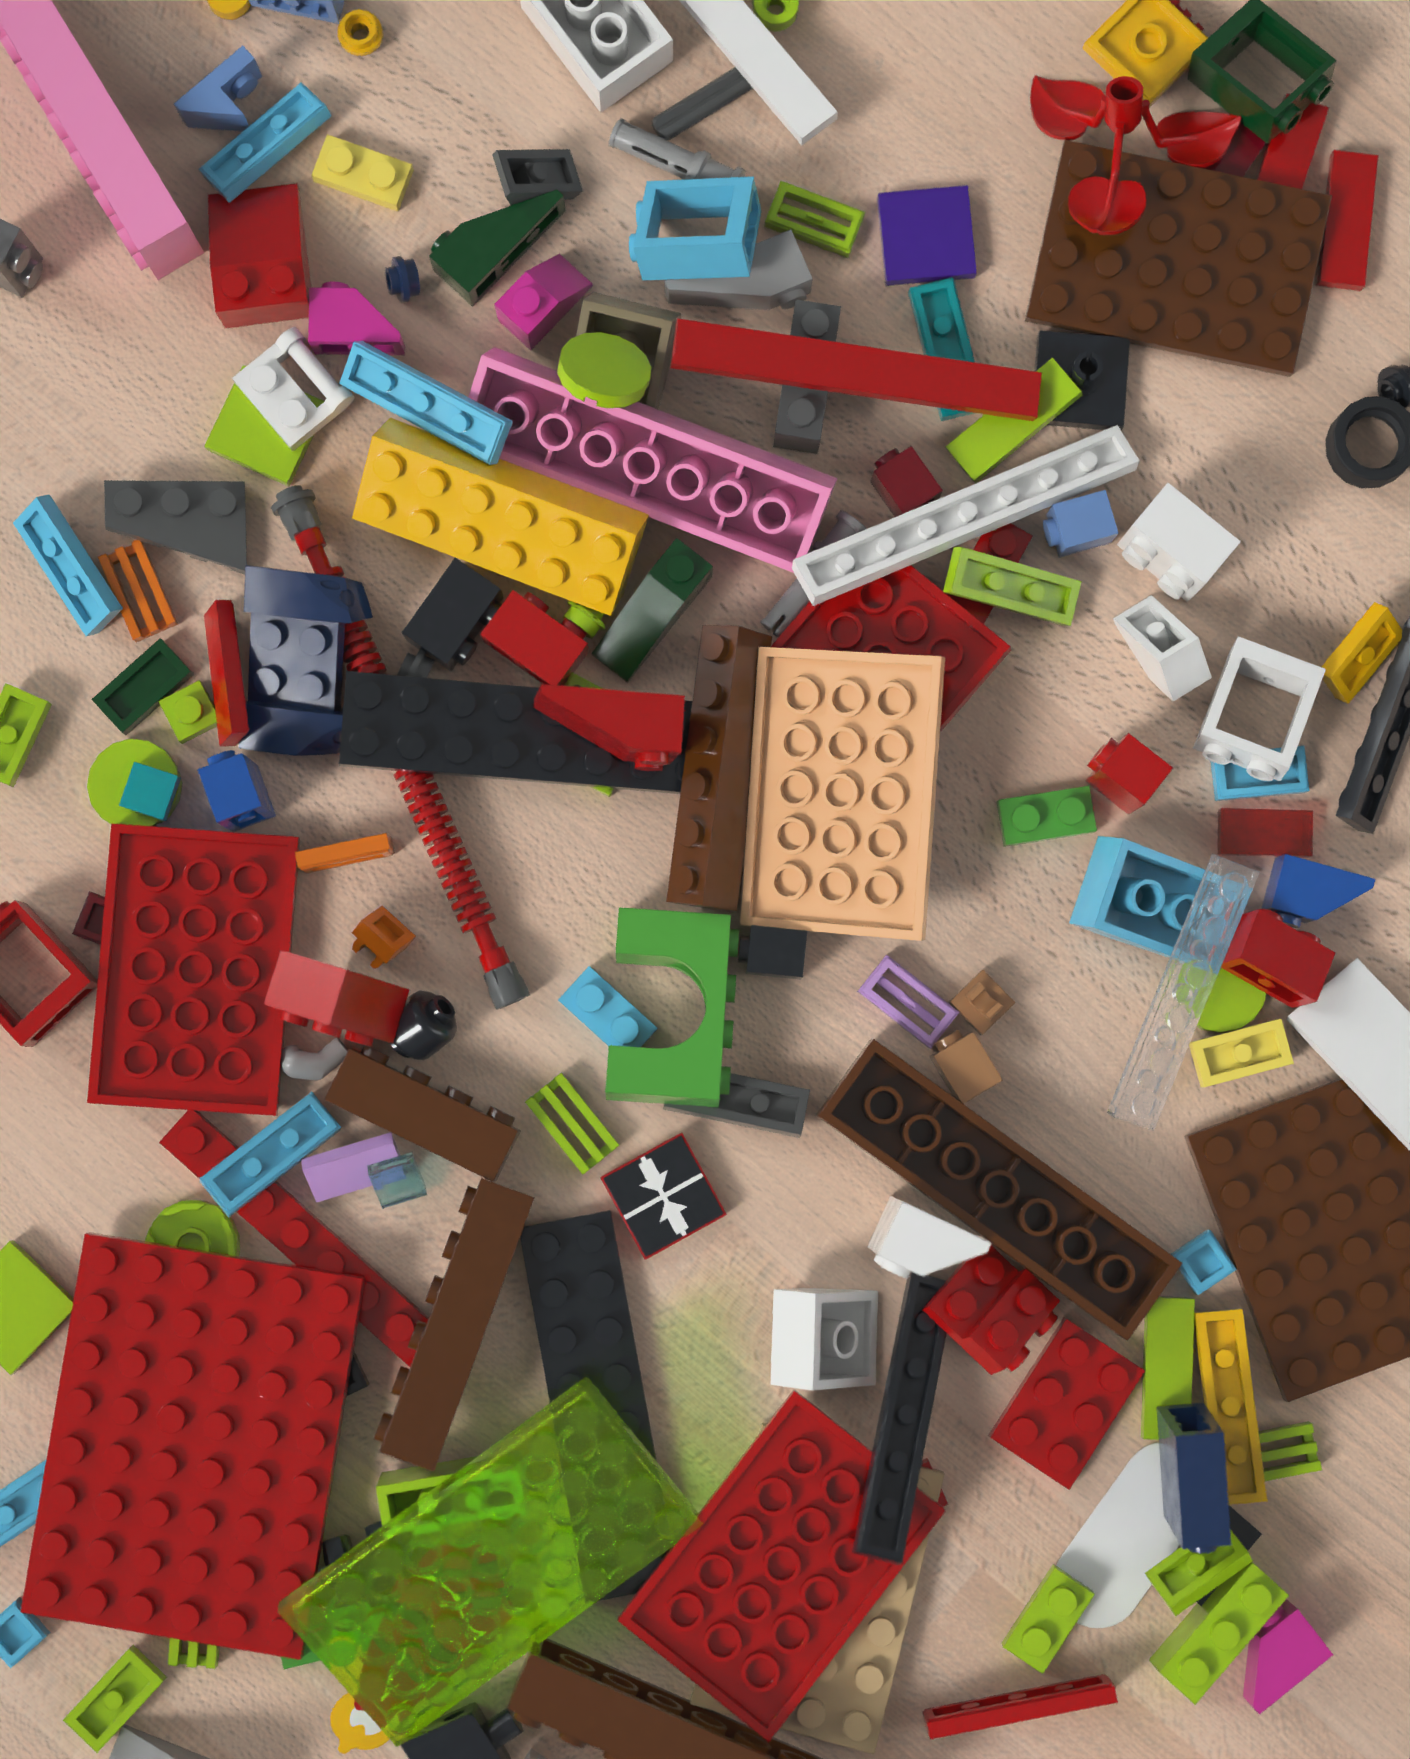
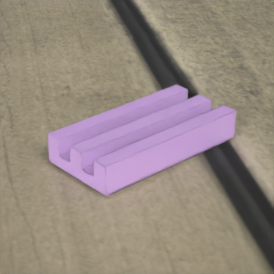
M885 955L857 991L929 1049L934 1046V1043L937 1042L959 1014V1011L888 955ZM887 969L942 1011L945 1014L942 1020L939 1021L882 976ZM877 983L934 1029L931 1034L928 1035L872 990L873 986Z

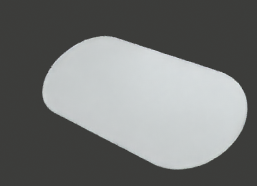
M1159 1442L1142 1448L1130 1459L1058 1560L1057 1567L1093 1590L1095 1594L1076 1622L1080 1625L1090 1628H1107L1126 1619L1152 1585L1145 1572L1171 1555L1180 1546L1164 1517Z

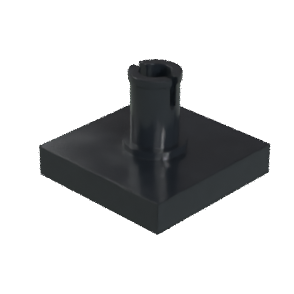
M1039 331L1036 344L1035 371L1053 357L1082 391V396L1047 424L1048 426L1106 430L1118 425L1120 430L1123 429L1130 339Z

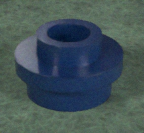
M401 256L393 257L392 267L385 268L388 291L390 295L397 294L401 303L409 302L410 297L420 294V281L416 264L413 259L403 260Z

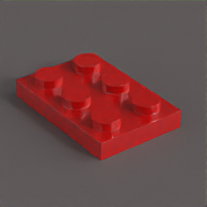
M1063 1317L988 1436L1070 1490L1145 1370Z

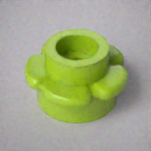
M570 600L567 604L570 608L564 614L563 619L566 618L580 627L587 634L586 637L593 639L599 629H605L606 626L601 621L605 615L604 613Z

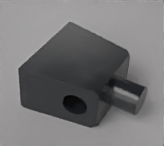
M471 1703L405 1734L401 1747L409 1759H511L504 1745L524 1732L521 1723L514 1718L515 1713L506 1708L487 1720L476 1703Z

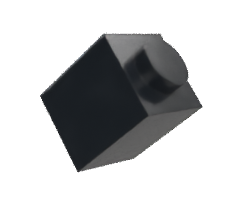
M751 925L750 936L741 935L738 963H747L746 974L801 980L804 970L807 931Z

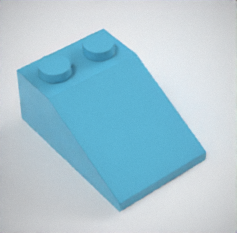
M1098 836L1069 924L1207 971H1213L1241 883L1124 838Z

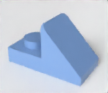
M241 46L174 103L182 121L188 128L243 132L249 127L244 114L233 101L236 98L242 99L248 96L262 77L255 58L244 46Z

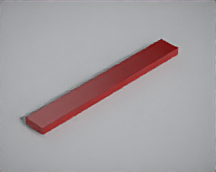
M677 318L675 325L671 369L1034 421L1037 418L1042 372L679 318Z

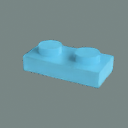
M590 966L558 999L560 1003L608 1046L642 1047L658 1029Z

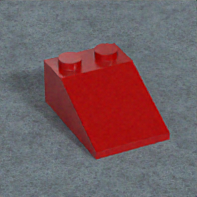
M298 183L244 190L230 203L220 193L209 194L208 220L212 288L215 312L225 329L309 318V288H311Z
M541 684L534 698L535 709L622 761L635 762V769L662 771L663 765H669L682 750L685 695Z

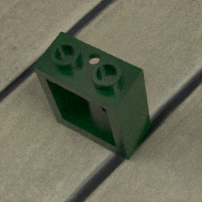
M1249 0L1192 52L1187 80L1227 112L1241 116V123L1268 144L1281 131L1284 134L1290 132L1301 119L1303 111L1311 103L1318 105L1327 97L1334 85L1331 79L1337 60L1261 0ZM1253 41L1304 80L1275 109L1224 70Z

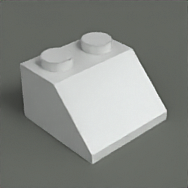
M823 1288L774 1289L771 1385L812 1391L876 1385L878 1291Z

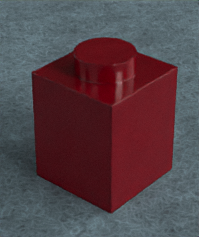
M912 446L901 453L897 448L892 449L874 463L877 469L873 471L870 482L894 517L938 500L942 494V488Z

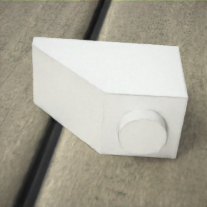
M1152 595L1113 618L1116 627L1149 679L1172 701L1177 700L1212 678L1199 638Z

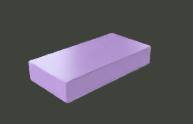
M391 1132L301 1159L302 1171L316 1203L406 1176L404 1162Z

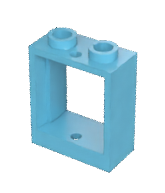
M754 176L647 181L643 201H638L636 205L637 230L636 233H632L629 237L630 258L632 262L638 263L642 281L750 277L761 216V206ZM728 217L725 235L658 238L661 220Z

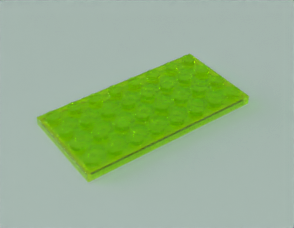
M586 1376L281 1600L278 1605V1612L385 1735L398 1747L405 1738L422 1730L529 1652L533 1642L540 1644L677 1544L682 1537L689 1535L703 1524L697 1517L698 1512Z

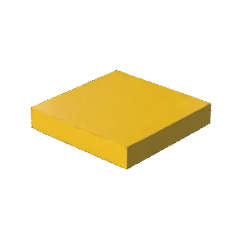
M1126 0L1084 42L1082 49L1114 79L1128 76L1140 81L1143 85V100H1149L1151 107L1189 69L1192 52L1207 40L1208 37L1169 0Z

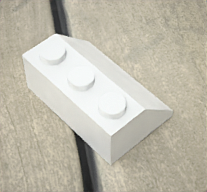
M890 1196L867 1247L876 1253L874 1261L881 1265L882 1268L908 1279L911 1271L924 1276L986 1253L991 1243Z

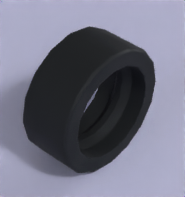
M1383 396L1364 397L1351 403L1330 425L1325 439L1326 457L1333 472L1346 483L1359 488H1379L1397 479L1410 466V412L1399 402ZM1364 417H1374L1384 421L1393 429L1398 440V450L1395 458L1388 465L1381 468L1370 469L1360 465L1351 457L1346 447V435L1350 426L1355 421Z

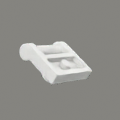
M291 327L282 333L275 344L232 377L235 384L292 451L296 450L338 416L355 399L351 391L344 386H340L304 344L305 337L297 327ZM289 356L295 360L326 397L325 402L319 407L312 403L280 365Z

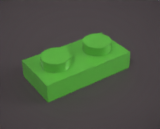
M1089 786L1001 799L996 802L1004 847L1090 834L1097 831Z

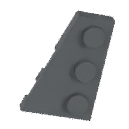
M104 480L106 530L157 547L163 546L204 562L210 561L245 575V565H247L245 481Z

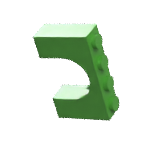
M619 907L616 963L664 966L683 972L700 989L705 1002V1015L697 1031L686 1041L673 1047L642 1048L609 1045L605 1090L606 1100L719 1107L720 1094L729 1095L731 1067L722 1066L723 1048L732 1049L734 1021L724 1019L725 1002L735 1003L736 975L727 974L728 957H737L739 941V929H730L731 915Z

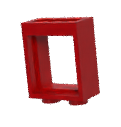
M14 900L10 904L8 901L0 904V943L21 923H24L71 974L23 1019L0 995V1024L20 1046L33 1047L97 988L98 980L27 903Z

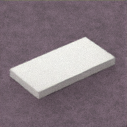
M1356 958L1323 986L1317 1002L1299 1006L1286 1020L1410 1151V1012Z

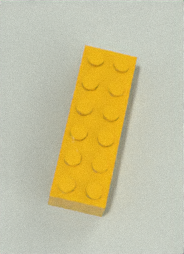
M389 418L372 436L352 519L611 616L625 593L649 515L499 459L497 464L489 465L425 430Z

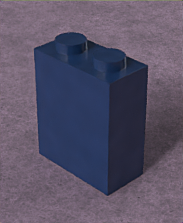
M1204 1403L1158 1406L1157 1422L1163 1511L1166 1521L1182 1549H1188L1194 1553H1210L1217 1550V1546L1231 1545L1224 1431Z

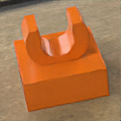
M380 906L362 919L352 931V934L358 938L354 941L352 950L357 953L365 946L368 947L376 955V958L370 964L373 969H376L383 963L387 964L407 949L416 936L386 908Z

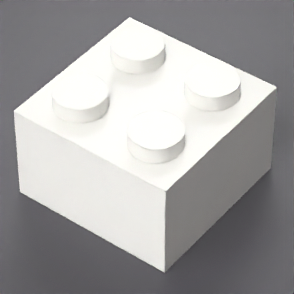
M1167 483L1117 545L1124 550L1122 556L1129 564L1139 570L1146 568L1159 579L1157 582L1158 586L1167 595L1174 599L1181 597L1188 602L1209 581L1241 541L1170 483Z

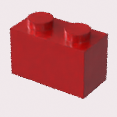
M512 590L480 635L483 642L541 684L565 686L571 673L576 671L590 651L588 643L583 640L587 634L566 618L560 624L546 614L549 606L532 593L527 592L523 597Z
M1128 733L1118 742L1110 738L1106 744L1101 746L1087 764L1093 772L1085 782L1129 815L1147 803L1173 767Z
M1257 909L1235 917L1217 966L1289 1007L1295 1008L1318 1001L1336 952L1320 944L1321 940L1316 935L1306 931H1297L1285 924L1283 918L1276 912L1268 909Z

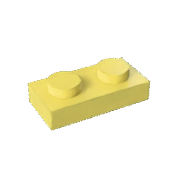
M327 134L311 176L314 182L399 211L414 170L410 163Z
M1275 1019L1189 1042L1201 1087H1208L1294 1064L1282 1019Z

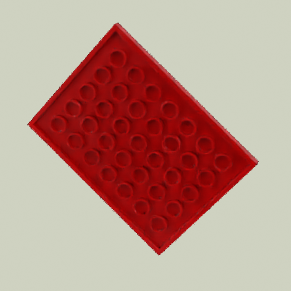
M91 1232L85 1233L20 1613L301 1660L309 1628L366 1277Z

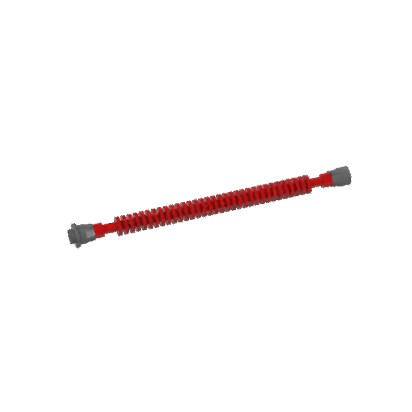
M295 485L280 491L276 495L277 501L271 506V509L275 516H280L291 541H296L301 555H307L315 574L342 577L344 575L342 567H331L324 551V547L327 544L319 527L322 524L313 503L316 499L313 490H303L301 485ZM366 621L345 623L343 662L349 663L346 666L347 671L375 674L385 673L387 669L384 663H379L382 658L379 652H375L378 648L375 642L371 641L373 637L370 631H365L368 628ZM397 771L393 776L396 782L403 781L398 785L400 792L410 791L403 796L405 803L414 802L407 807L410 814L420 812L412 818L414 824L425 823L417 829L419 835L429 834L422 839L425 847L434 845L427 850L429 857L439 855L438 858L432 861V865L434 868L444 867L437 871L436 874L439 879L449 878L441 883L443 890L454 889L446 894L448 901L458 899V901L451 905L453 912L463 910V912L455 917L458 923L468 921V923L460 927L463 934L472 931L482 953L478 958L485 971L483 977L496 1010L530 996L524 979L519 974L514 961L510 962L504 946H498L489 926V923L496 920L494 912L484 914L492 908L490 903H479L487 898L485 891L475 893L477 889L482 887L480 880L470 882L471 879L477 876L475 869L465 871V869L473 865L470 858L460 860V858L468 853L465 847L456 849V847L463 843L460 836L451 838L458 833L456 826L446 827L453 822L452 816H441L449 810L446 804L437 805L444 798L441 793L433 794L439 789L436 782L428 783L434 779L433 774Z

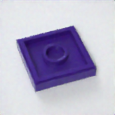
M968 185L878 193L877 205L885 286L936 282L949 278L961 280L976 277L977 270Z

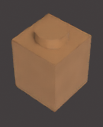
M959 1029L934 1043L939 1051L929 1057L953 1097L961 1103L965 1104L1003 1081L974 1032L962 1036Z

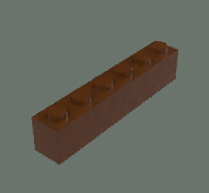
M702 625L666 902L699 908L737 911L746 842L758 647H771L772 636L742 626Z
M483 1178L480 1179L477 1189L471 1186L467 1187L458 1211L467 1216L460 1233L451 1230L442 1254L443 1258L450 1260L443 1278L434 1275L425 1299L426 1303L433 1305L427 1323L417 1321L408 1348L416 1350L410 1369L400 1366L391 1390L392 1394L399 1396L393 1414L383 1412L374 1436V1440L382 1442L379 1449L380 1453L432 1472L435 1471L535 1197Z

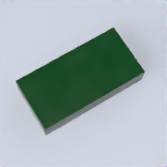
M159 638L91 700L121 733L127 735L160 706L158 701L173 694L194 673Z

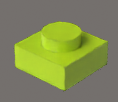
M200 680L158 701L178 741L182 744L217 727L215 706Z

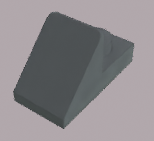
M570 149L496 150L492 154L505 197L510 205L554 190H558L563 194L564 200L574 199L583 192Z

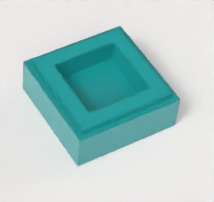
M134 762L119 806L167 821L181 777Z

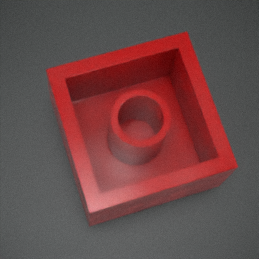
M281 950L264 1005L282 1010L280 1020L307 1027L309 1019L314 1020L312 1026L314 1031L340 1038L344 1029L347 1030L344 1039L372 1047L374 1038L393 1043L410 989Z

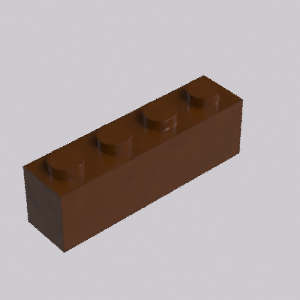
M364 1045L361 1052L356 1049L348 1050L324 1100L492 1182L497 1181L521 1130L512 1126L515 1117L490 1106L487 1113L470 1106L473 1100L472 1096L449 1085L445 1093L428 1085L432 1078L431 1076L406 1065L403 1072L386 1065L390 1056L372 1047Z

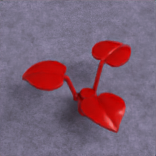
M1035 75L1030 92V108L1037 127L1051 138L1076 140L1084 135L1088 126L1098 128L1103 119H1105L1106 124L1115 133L1110 180L1098 176L1085 178L1074 185L1068 197V209L1072 218L1089 232L1098 233L1099 235H1115L1125 232L1139 222L1145 212L1147 199L1143 186L1136 181H1118L1123 135L1132 132L1140 124L1142 117L1156 147L1167 148V156L1171 162L1203 168L1215 164L1226 154L1240 127L1241 116L1218 112H1179L1163 118L1156 126L1149 111L1150 101L1143 100V85L1137 79L1128 76L1111 80L1106 87L1105 95L1101 89L1088 83L1071 80H1050Z

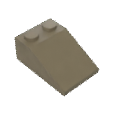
M596 292L591 293L582 301L576 336L583 333L602 332L620 336L634 343L646 354L652 367L649 386L645 390L644 396L638 402L659 409L672 359L675 325L677 318L680 319L681 313Z

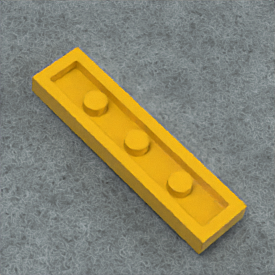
M1243 1309L1195 1313L1194 1326L1204 1404L1224 1431L1228 1504L1268 1502Z

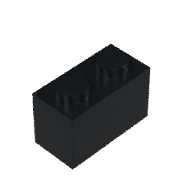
M454 558L404 628L402 634L406 641L418 649L425 650L429 657L452 671L457 663L462 666L465 665L475 652L478 643L474 639L502 605L500 603L504 598L502 591L495 584L457 558Z

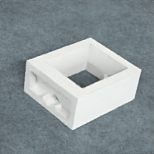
M1238 636L1228 654L1193 749L1203 752L1202 755L1211 762L1223 765L1230 762L1246 768V772L1256 779L1263 781L1275 779L1281 781L1291 766L1326 669ZM1236 673L1300 696L1280 752L1216 729Z

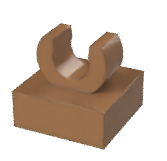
M981 970L948 1003L959 1011V1014L980 1035H983L1016 1002L984 970Z

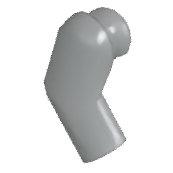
M337 1037L318 1053L302 1051L297 1045H289L282 1049V1071L291 1078L321 1080L343 1062L348 1049Z

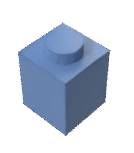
M1106 490L1052 504L1046 514L1047 519L1043 520L1046 541L1050 547L1056 546L1059 558L1110 544L1119 534Z

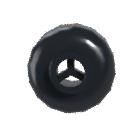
M418 991L410 995L406 1000L394 1041L390 1045L399 1055L405 1058L416 1060L430 1058L448 1044L456 1034L457 1026L453 1005L444 996L435 995L428 991Z

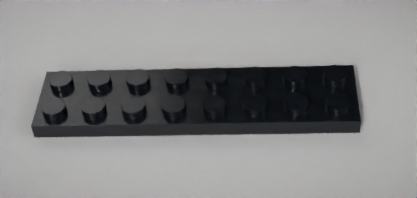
M346 671L339 766L680 794L692 701L684 700L681 753L669 765H663L662 771H643L635 769V762L622 761L535 709L534 698L539 688Z
M607 1210L524 1226L520 1236L586 1603L636 1594L672 1548L612 1212Z

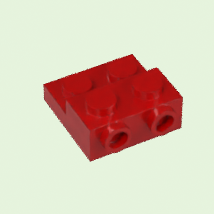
M990 1245L988 1252L963 1261L922 1310L990 1375H993L1006 1368L1012 1372L1024 1362L1030 1354V1350L1025 1344L1034 1333L1041 1337L1054 1325L1058 1316L1053 1312V1309L1060 1300L1027 1269L1018 1271Z

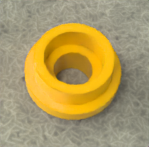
M361 9L352 10L339 22L337 29L338 39L341 46L348 53L356 56H365L373 53L380 46L383 39V29L379 19L373 13ZM364 29L369 32L365 39L356 40L353 38L357 30Z

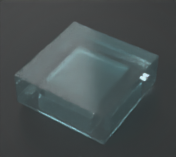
M412 1152L367 1166L370 1181L382 1209L427 1195L425 1182Z

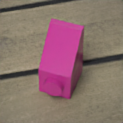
M557 254L525 271L494 304L498 321L529 350H532L593 285L561 254Z
M325 282L322 284V288H309L308 342L315 355H349L354 341H364L388 355H405V344L401 333L356 288H349L348 284L342 282Z
M1287 1599L1248 1643L1243 1697L1259 1715L1333 1656V1653L1298 1608Z

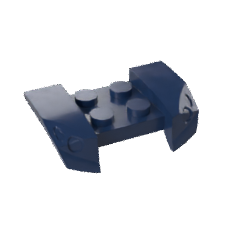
M245 565L244 612L251 613L248 700H246L249 732L239 742V749L293 756L337 754L340 752L343 719L341 695L345 623H354L373 618L363 584L348 578Z

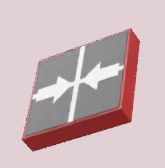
M682 1132L600 1177L645 1260L727 1215Z

